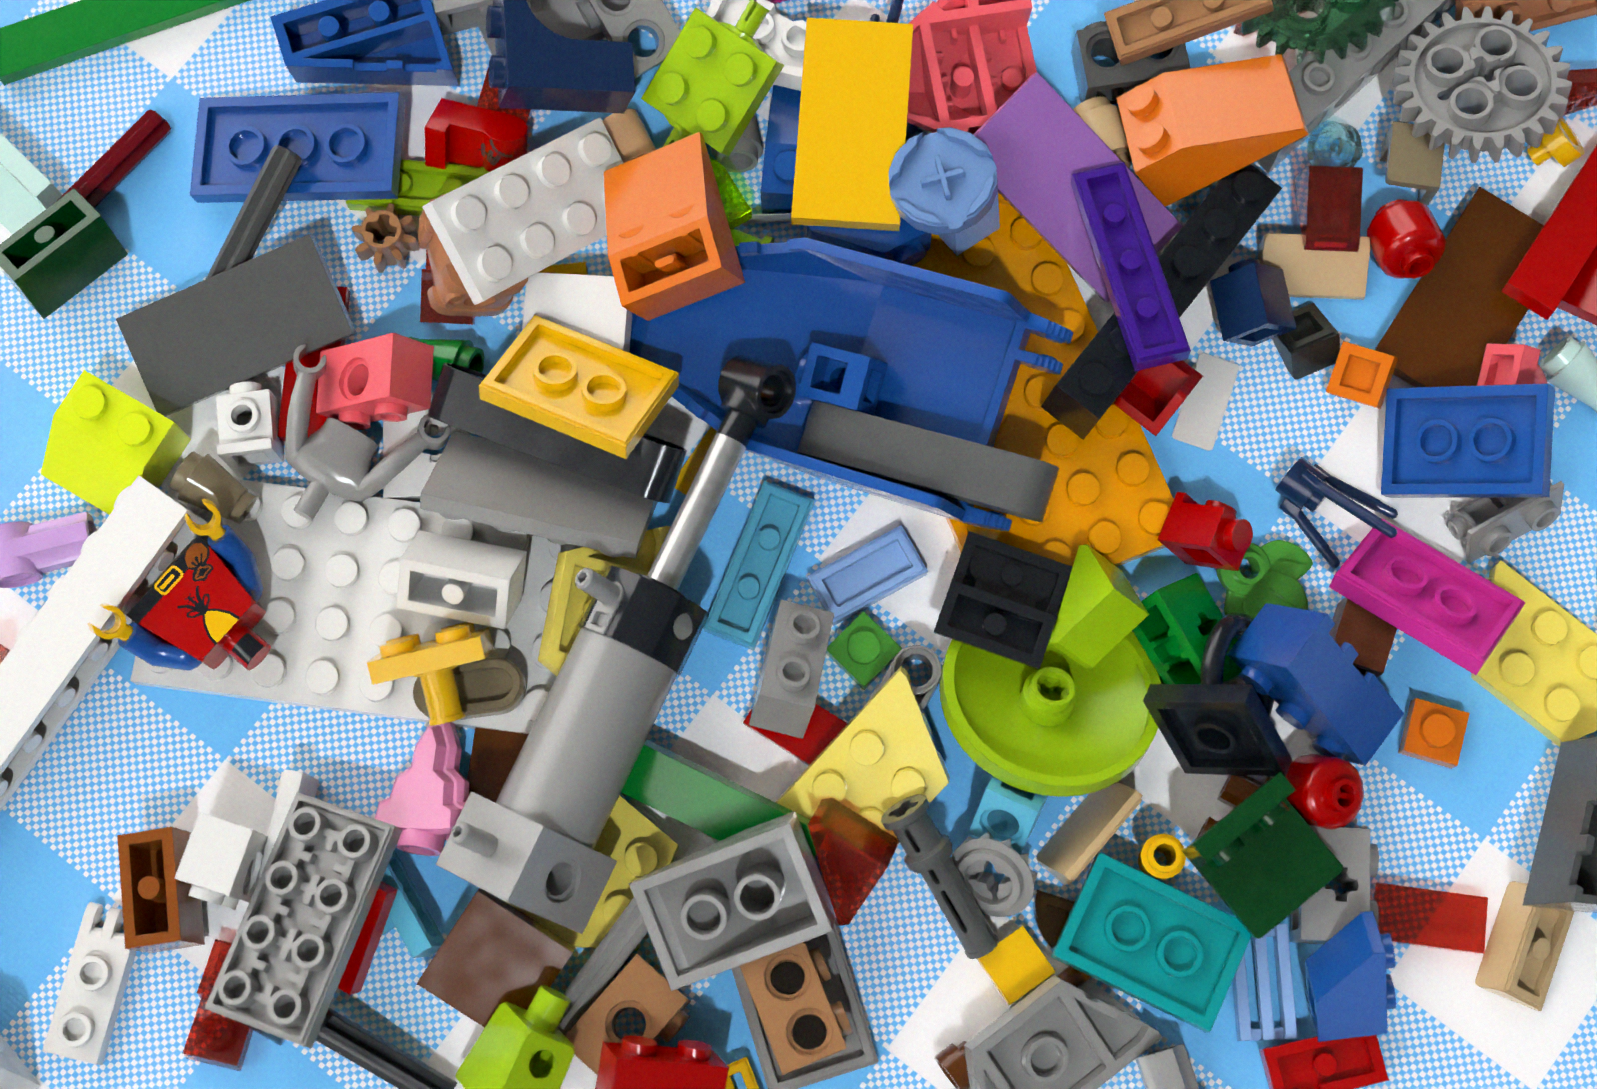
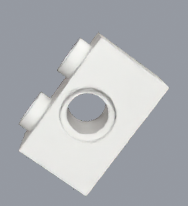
M199 812L175 879L192 884L189 896L235 910L239 900L250 902L260 879L259 874L268 836L253 829Z

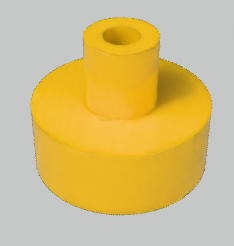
M1564 118L1558 119L1555 132L1552 135L1543 134L1538 148L1531 146L1527 149L1530 158L1537 166L1554 157L1558 163L1566 167L1585 154L1581 142Z

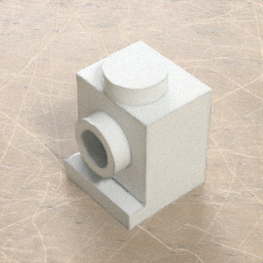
M239 382L229 386V394L216 395L219 436L217 455L230 468L284 462L282 441L277 436L280 417L279 401L270 389L262 390V385L256 382ZM252 415L249 423L238 425V416Z

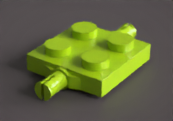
M749 0L750 2L735 26L718 22L697 8L693 10L641 97L643 101L664 114L669 124L674 127L662 147L701 132L706 144L721 154L730 156L784 67L782 63L765 53L757 40L753 38L770 10L755 0Z

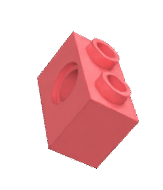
M389 333L321 351L320 360L326 355V370L318 379L316 414L337 419L355 430H366L370 428L371 422L379 420L389 422L407 420V414L430 409L434 346L396 333Z

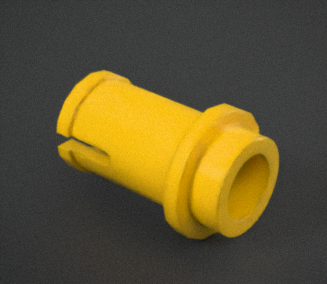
M1164 833L1154 835L1146 840L1138 855L1139 869L1142 873L1155 879L1172 878L1180 873L1185 865L1186 856L1182 852L1185 848L1180 840L1172 835ZM1155 850L1165 855L1166 866H1161L1155 861Z

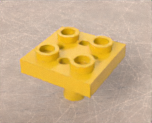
M463 622L441 628L440 632L435 633L436 639L421 643L419 633L387 640L386 644L379 646L380 653L367 662L372 685L409 676L420 677L430 718V726L462 719L465 717V714L462 711L453 669L461 664L486 659L494 649L489 627L475 630L474 623Z

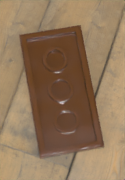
M1479 187L1446 237L1445 251L1440 261L1428 274L1419 279L1374 349L1375 351L1398 358L1393 375L1414 388L1477 386L1487 343L1507 344L1528 311L1527 307L1504 294L1501 290L1544 225Z

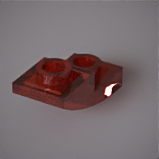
M215 939L197 990L201 1000L182 1054L189 1060L241 1071L253 1030L239 1021L205 1009V1005L232 945L230 942Z

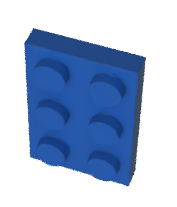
M1550 384L1387 388L1381 495L1388 498L1549 497L1555 387Z

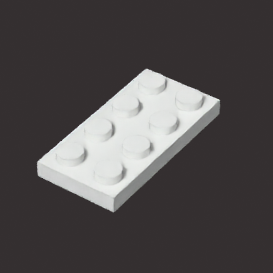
M600 117L422 206L474 305L495 296L607 236L604 171L623 164V161Z

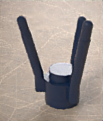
M1303 457L1291 467L1275 489L1276 492L1285 498L1279 508L1294 519L1332 568H1337L1340 565V561L1303 513L1302 509L1304 507L1313 513L1327 498L1387 537L1394 538L1397 535V530L1360 504L1390 519H1395L1398 516L1396 509L1330 475L1319 465H1313Z

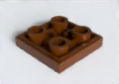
M479 888L416 984L485 1028L498 1006L503 1002H509L528 1010L540 985L552 986L576 947L505 901Z

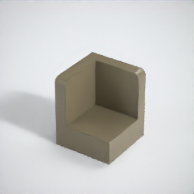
M1393 121L1381 144L1380 161L1387 162L1385 182L1388 185L1418 189L1417 201L1428 206L1440 189L1445 143L1431 151L1428 149L1431 139L1429 133L1414 138L1412 136L1414 124Z

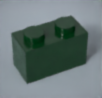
M73 188L0 244V269L22 297L45 319L126 257L128 253L103 217Z

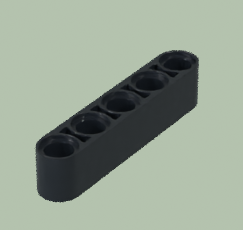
M443 363L430 409L428 410L427 415L429 417L638 496L662 503H670L687 449L645 433L628 458L624 459L481 400L479 385L487 376L486 374L460 365Z

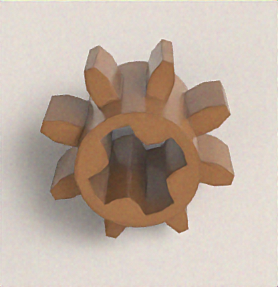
M391 203L387 206L386 211L379 210L374 212L369 207L366 208L367 217L363 221L362 226H352L351 229L355 237L363 242L355 249L360 260L365 261L373 256L374 265L379 273H383L386 266L397 264L402 269L407 268L405 259L409 252L420 250L417 239L412 235H408L417 228L412 216H405L399 220L398 212L394 204ZM389 233H394L395 237L388 235ZM381 240L383 244H378L377 241Z

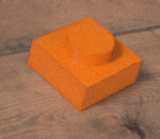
M1343 341L1326 392L1381 410L1398 358Z
M1419 698L1411 700L1398 753L1451 769L1458 766L1470 713Z

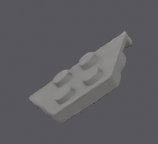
M1053 975L964 1044L970 1089H1098L1159 1041L1162 1036L1158 1030Z

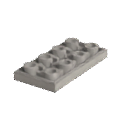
M453 431L420 497V509L439 513L447 519H466L491 525L503 532H522L546 538L555 544H573L599 550L610 557L625 556L635 559L658 501L638 496L494 441Z
M297 792L205 1005V1009L312 1049L402 830L394 825Z

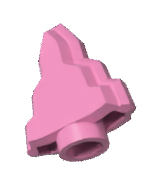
M453 722L432 726L429 724L415 745L411 767L396 776L390 797L380 801L374 819L394 825L402 830L397 842V848L401 851L422 856H440L445 840H448L452 828L469 797L470 782L459 772L462 748Z

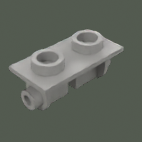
M1550 481L1549 497L1497 498L1504 505L1500 509L1490 498H1480L1456 510L1453 514L1454 518L1449 520L1447 525L1455 539L1460 540L1463 537L1467 539L1466 562L1470 564L1485 555L1494 556L1499 554L1514 539L1531 530L1541 531L1550 526L1561 514L1564 483L1560 481L1552 485Z

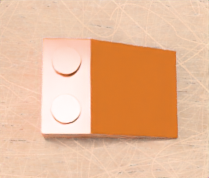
M1282 54L1165 72L1116 97L1134 172L1165 207L1309 135L1290 72Z

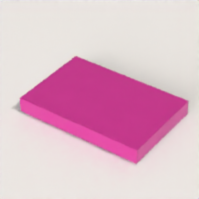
M1382 519L1397 530V535L1394 538H1389L1377 529L1372 528L1336 572L1329 588L1474 675H1477L1526 602Z

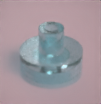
M1330 120L1319 124L1312 132L1307 145V157L1311 167L1319 173L1341 176L1348 173L1363 155L1361 138L1356 128L1350 124Z

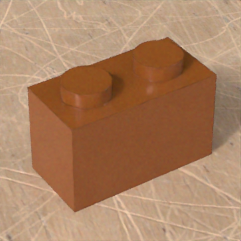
M166 827L117 835L125 949L156 953L205 945L202 900L188 895L192 884L175 879L192 832L175 827Z

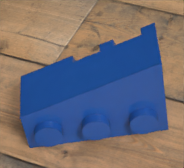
M323 0L270 16L285 66L296 83L459 86L432 0Z

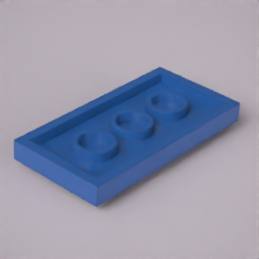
M399 92L199 98L190 196L197 203L245 202L272 147L279 145L301 157V164L282 201L398 199L406 100Z

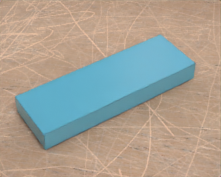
M764 481L710 610L709 617L703 627L704 632L755 651L813 509V499Z

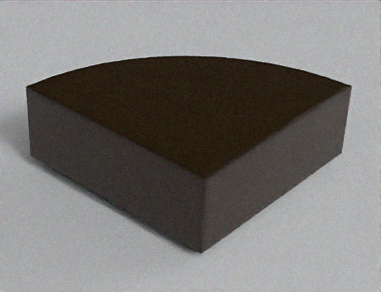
M1037 889L1033 903L1036 926L1044 941L1054 950L1075 901Z

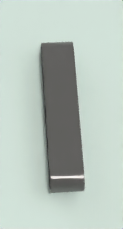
M819 401L812 402L797 453L846 469L1036 522H1043L1059 471L1057 466L1035 458Z

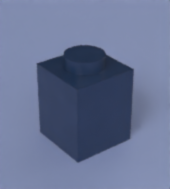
M1247 259L1230 265L1228 267L1229 273L1210 280L1223 341L1252 347L1297 329L1283 269L1260 264L1258 259Z

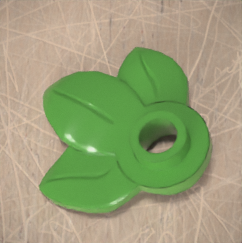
M1274 540L1259 547L1251 543L1243 558L1248 560L1251 565V575L1249 578H1245L1241 574L1240 568L1238 571L1216 568L1217 577L1226 589L1224 602L1225 616L1240 612L1255 618L1266 603L1308 610V599L1303 586L1297 580L1307 573L1313 565V561L1302 548L1283 540Z

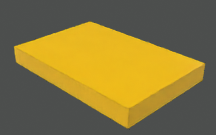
M534 315L480 383L479 396L481 400L627 459L678 388L679 373Z

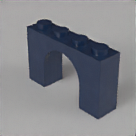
M493 0V6H488L486 34L487 38L495 39L496 55H491L489 61L490 88H498L499 108L601 113L625 112L635 94L632 42L578 40L561 36L548 29L535 17L527 0Z

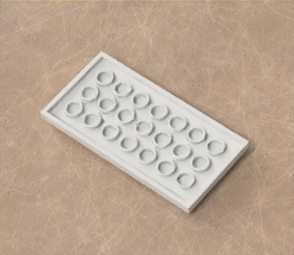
M172 471L170 482L176 471ZM237 479L248 489V492L257 497L256 502L242 523L237 524L231 519L228 520L221 517L220 524L222 526L229 525L255 555L264 587L262 597L258 602L265 609L266 613L252 630L270 644L269 653L252 670L245 669L230 655L214 670L202 663L191 671L152 666L135 656L130 680L136 685L429 723V718L417 708L413 698V688L418 677L409 676L372 685L367 662L380 653L379 646L386 644L387 640L419 633L421 643L436 639L435 633L440 632L441 628L465 622L396 608L400 558L421 530L527 551L522 600L507 627L500 629L474 623L475 630L489 627L494 649L486 658H507L514 662L522 671L526 681L525 696L519 706L508 713L452 722L455 724V727L471 729L477 727L529 734L557 678L538 661L558 553L582 546L555 544L546 538L517 531L503 532L491 525L466 519L451 520L441 516L439 513L420 509V502L373 496L364 501L356 502L329 493L316 516L311 521L293 510L306 488ZM169 483L168 495L207 522L212 519L213 513L178 500L179 493L171 489ZM207 535L200 537H202L207 542L209 536Z

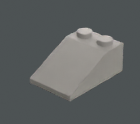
M796 811L743 830L629 883L671 991L832 932L837 916Z

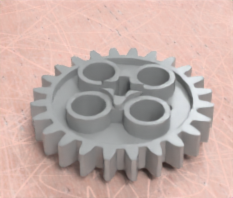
M1489 6L1485 7L1481 18H1474L1470 9L1463 7L1461 19L1455 21L1451 15L1444 12L1441 15L1439 28L1430 22H1424L1421 36L1411 34L1408 37L1406 50H1400L1392 80V87H1395L1393 105L1402 106L1400 121H1415L1412 131L1414 138L1429 133L1431 139L1428 149L1431 151L1443 143L1450 145V159H1454L1460 150L1463 149L1469 151L1471 163H1476L1480 152L1488 151L1494 163H1498L1502 150L1505 148L1516 158L1521 157L1525 142L1532 147L1538 148L1543 134L1552 135L1555 132L1558 119L1563 118L1572 87V82L1566 80L1570 70V63L1559 62L1563 51L1562 46L1546 48L1550 36L1548 30L1535 35L1531 34L1530 30L1533 20L1530 18L1523 21L1519 26L1512 24L1513 11L1508 10L1500 20L1493 19V13Z

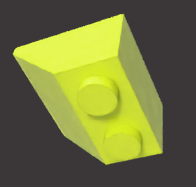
M84 370L53 415L41 475L110 515L118 495L126 487L131 486L138 475L160 488L191 439L172 420Z

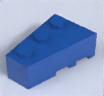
M1266 603L1227 654L1242 669L1239 677L1245 684L1253 685L1256 692L1263 695L1268 694L1279 704L1275 709L1277 714L1293 727L1300 730L1305 729L1315 739L1311 745L1320 755L1333 756L1366 766L1404 713L1374 674L1367 672L1364 676L1352 664L1359 655L1354 647L1347 642H1344L1339 647L1329 632L1335 625V622L1328 613Z

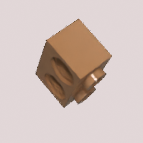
M805 942L740 965L782 1075L847 1049L843 1037L852 1034L853 1031L841 1001L829 1004L821 983L830 980L831 976L819 947L808 951ZM784 962H793L799 965L805 974L802 988L791 995L777 992L771 982L773 970ZM807 1015L816 1016L821 1019L827 1030L826 1039L823 1044L811 1050L801 1048L793 1038L795 1023L798 1019Z

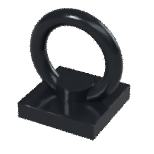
M1240 612L1231 613L1224 616L1214 625L1203 651L1200 684H1150L1143 699L1146 708L1185 774L1274 777L1281 772L1286 777L1293 759L1270 719L1274 700L1268 694L1263 695L1256 692L1253 685L1223 684L1224 662L1227 649L1232 639L1236 635L1241 636L1254 620L1248 614Z

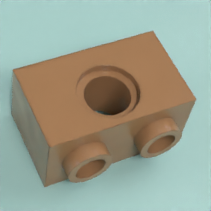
M636 954L565 1036L575 1046V1056L597 1075L603 1041L622 1043V1039L618 1036L615 1027L617 1017L621 1012L629 1008L638 1009L646 1020V1028L642 1037L657 1041L661 1036L668 1043L690 1019V1016L684 1009L691 1001L678 989L671 991L667 979L645 959Z

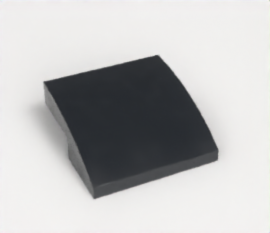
M969 531L933 633L1039 670L1057 619L1072 566Z

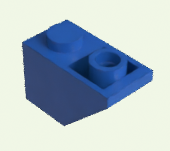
M1361 912L1305 960L1307 1000L1318 1042L1388 1034L1387 1009L1396 1008V995L1392 977L1390 974H1386V969L1395 968L1394 947L1389 933L1380 934L1374 912Z

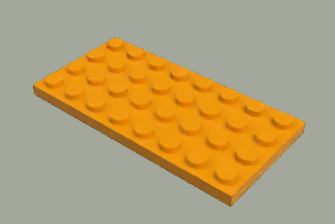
M998 192L1000 222L998 230L958 256L954 254L938 235L932 234L930 249L926 251V256L912 266L1006 291L1012 294L1031 313L1062 325L1074 333L1071 343L1068 344L1055 343L1030 333L1025 351L1052 356L1057 361L1063 363L1060 375L1020 364L993 446L994 448L1057 466L1059 471L1043 522L1024 519L974 505V508L987 512L989 510L1004 514L1006 518L1012 520L1010 530L987 529L946 518L960 553L970 531L1072 567L1079 545L1088 544L1118 567L1166 548L1157 539L1174 498L1141 425L1119 409L1114 402L1084 440L1041 408V405L1055 385L1095 337L1098 330L1068 264Z

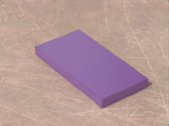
M1038 72L1033 73L973 135L987 145L993 156V161L997 167L998 192L1104 302L1108 303L1110 297L1070 183L1074 173L1122 163V161ZM1126 166L1156 253H1158L1183 226Z

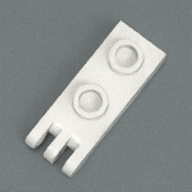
M89 902L81 921L42 1051L95 1065H103L137 951L125 949L124 933H120L123 923L122 909L111 907L106 915L103 928H100L99 924L103 913V905Z

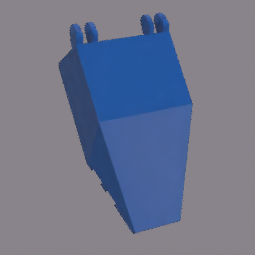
M809 238L788 239V242L760 244L758 241L739 243V246H735L745 283L649 321L632 313L629 353L678 372L679 386L671 397L716 431H718L726 414L720 406L722 401L718 392V381L723 367L730 359L735 356L745 355L784 365L792 371L796 381V395L792 406L780 418L769 419L765 428L756 427L745 449L746 451L825 481L962 523L1000 531H1009L1012 520L1006 518L1004 514L991 510L987 512L974 508V504L890 482L798 454V446L812 402L817 401L797 395L799 389L797 370L800 360L809 352L810 344L813 342L888 363L874 416L993 447L1020 364L1060 375L1063 363L1057 361L1052 356L1025 351L1030 333L1059 344L1071 343L1074 334L1062 325L1031 313L1012 294L1006 291ZM845 371L841 372L837 378V385L840 389Z

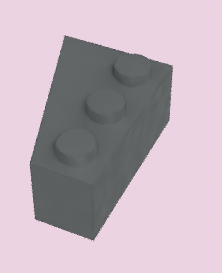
M1597 737L1561 742L1523 906L1597 913Z

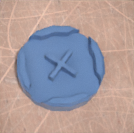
M951 127L937 128V132L929 133L923 136L922 132L910 138L896 152L888 172L890 197L899 216L915 229L934 235L959 233L976 225L991 210L998 192L997 167L987 145L972 133Z

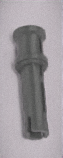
M918 794L905 798L883 814L881 823L886 830H893L906 853L904 862L907 868L914 873L922 875L942 913L963 946L966 956L969 959H977L987 955L997 947L999 938L992 931L973 894L968 889L950 857L953 849L949 836L940 834L927 811L930 803L926 796Z

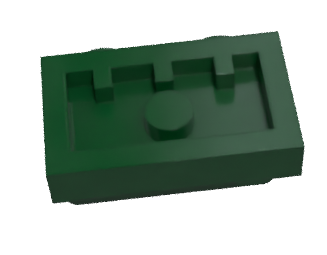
M1281 772L1269 779L1182 850L1184 855L1254 939H1260L1343 871L1342 864L1286 799L1296 789Z

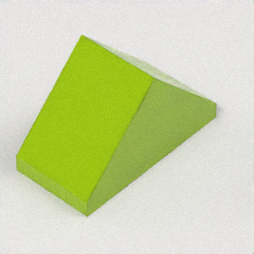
M1088 544L1079 545L1050 644L1082 667L1093 668L1137 627L1149 613L1122 570Z

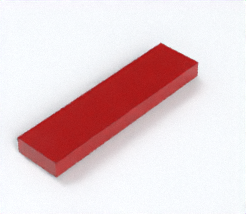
M1597 144L1501 290V292L1546 320L1555 312L1597 245Z

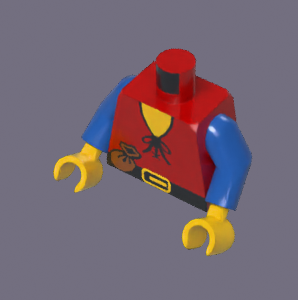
M202 499L204 505L212 511V519L204 525L194 523L188 513L185 512V520L190 530L200 536L208 535L207 542L198 536L126 614L134 622L127 624L124 613L119 608L106 603L100 606L114 613V626L107 631H101L89 622L88 626L90 631L101 638L114 639L117 637L119 639V646L152 666L191 671L203 663L214 670L230 655L245 669L252 670L264 660L271 648L270 644L252 630L266 613L265 609L258 602L262 597L264 587L254 553L229 525L222 526L220 524L221 514L215 503L208 499Z

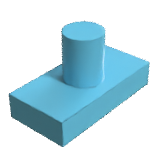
M394 850L382 881L397 889L398 892L381 936L396 928L412 958L429 957L439 950L445 939Z

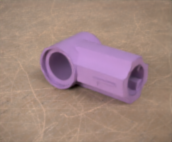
M82 512L34 525L22 521L0 524V588L27 586L40 581L43 578V573L72 566L80 556L85 540L93 532L97 531L92 516L88 512Z

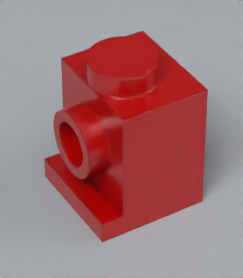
M1177 492L1157 540L1185 564L1238 571L1246 550L1252 542L1253 530L1248 520L1236 517L1237 511L1231 506L1215 500H1207L1205 505H1201L1187 493Z

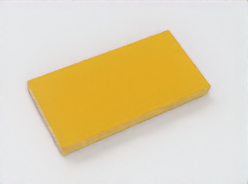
M807 17L791 224L885 231L900 230L901 217L890 197L888 172L896 152L906 143L913 24Z

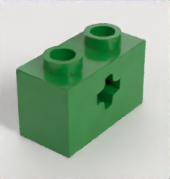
M1194 573L1157 589L1143 599L1141 602L1149 615L1132 630L1164 684H1200L1201 661L1207 638L1214 625L1224 617L1198 573ZM1236 636L1232 639L1227 649L1224 662L1223 684L1227 685L1239 678V674L1242 671L1227 656L1238 641Z

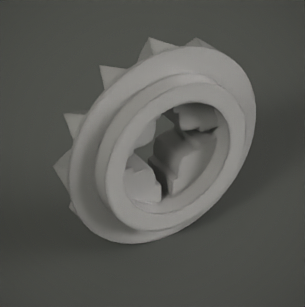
M989 832L976 839L968 836L951 856L952 861L983 914L995 917L1015 915L1028 906L1036 893L1034 891V884L1038 873L1031 870L1028 866L1029 853L1019 854L1011 848V838L1000 842L994 840ZM990 862L994 865L997 873L1005 874L999 885L992 873L984 872Z

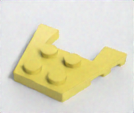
M619 795L594 850L617 860V863L583 934L513 904H508L574 947L596 949L634 898L629 883L673 863L679 845ZM640 943L634 951H638Z

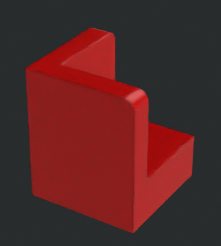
M1183 360L1139 370L1114 401V404L1153 435L1157 436L1203 375Z

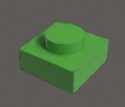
M863 611L827 647L826 654L865 690L892 663L895 656L903 648Z

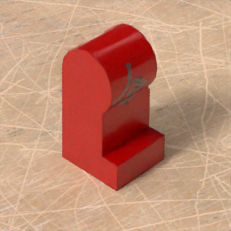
M441 98L425 125V166L446 170L449 162L477 168L484 167L488 172H491L527 154L528 127L525 121L511 114Z

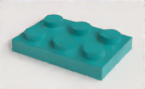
M1099 852L1092 863L1050 957L1207 1033L1211 1032L1252 936L1236 917Z

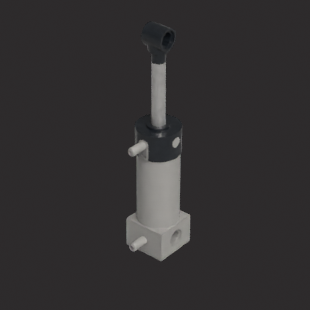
M740 355L730 359L723 367L718 381V392L722 401L720 406L726 414L648 575L635 574L615 566H608L603 576L590 568H583L578 572L575 578L576 587L592 596L591 602L578 626L580 628L579 633L496 802L471 791L435 865L510 904L583 934L617 863V860L594 850L595 845L677 675H681L709 617L706 610L687 599L685 595L677 590L756 427L765 428L769 419L780 418L787 413L793 404L796 395V381L792 371L784 365Z

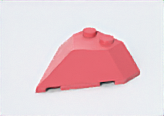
M938 0L937 2L933 1L911 20L908 23L913 24L907 122L932 133L937 132V128L951 127L974 134L1033 73H1037L1027 28L1033 8L1031 0Z

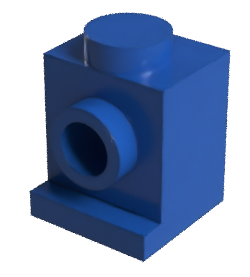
M811 342L809 352L801 358L798 366L797 382L799 389L797 395L874 416L888 363L872 357ZM845 371L840 389L837 385V378L841 372Z

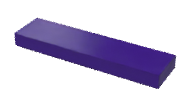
M1122 162L1072 174L1070 184L1134 370L1139 371L1188 359L1191 349L1125 163Z

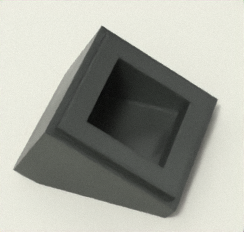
M1314 303L1293 311L1297 329L1272 339L1288 372L1295 380L1335 364L1340 351L1338 331Z

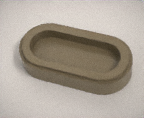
M489 657L461 664L453 669L462 711L465 714V717L459 720L508 713L518 707L525 696V677L518 666L507 658ZM418 677L413 688L414 702L417 708L429 718L420 677Z

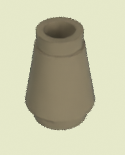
M195 451L191 452L183 460L170 482V488L179 493L178 500L212 513L202 502V499L211 500L215 503L221 517L228 520L231 519L237 524L243 522L257 499L255 495L248 492V489L210 454L203 457Z

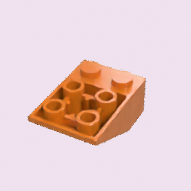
M701 132L604 171L608 259L623 308L649 321L745 283L707 147Z

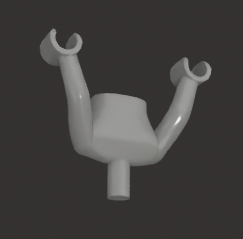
M303 344L298 346L293 354L294 371L297 374L287 415L285 458L288 464L310 482L293 510L300 516L312 521L329 493L356 502L368 499L385 487L425 449L438 450L444 447L448 442L451 427L448 425L444 434L439 438L429 437L424 429L431 417L424 415L419 422L417 432L384 457L371 471V459L378 445L366 435L334 418H327L323 426L308 438L315 383L326 370V355L321 358L320 363L316 367H304L300 360L305 356L307 345Z

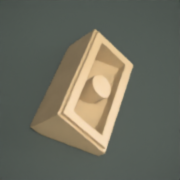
M1267 233L1263 236L1258 245V260L1260 264L1283 269L1289 297L1364 300L1370 257V237Z
M1120 782L1090 793L1037 854L1036 860L1063 885H1070L1143 801L1141 799L1143 795Z
M1512 881L1506 887L1475 978V984L1486 991L1536 1011H1542L1575 911L1523 906L1527 883Z

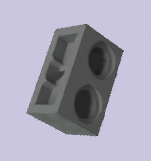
M1106 21L1091 23L1082 30H1076L1071 56L1081 103L1088 99L1102 96L1107 97L1111 105L1118 104L1116 97L1162 73L1190 69L1185 43L1162 51L1166 58L1153 59L1148 56L1121 66ZM1105 56L1110 58L1115 65L1112 67H1102L1096 64L1092 58Z

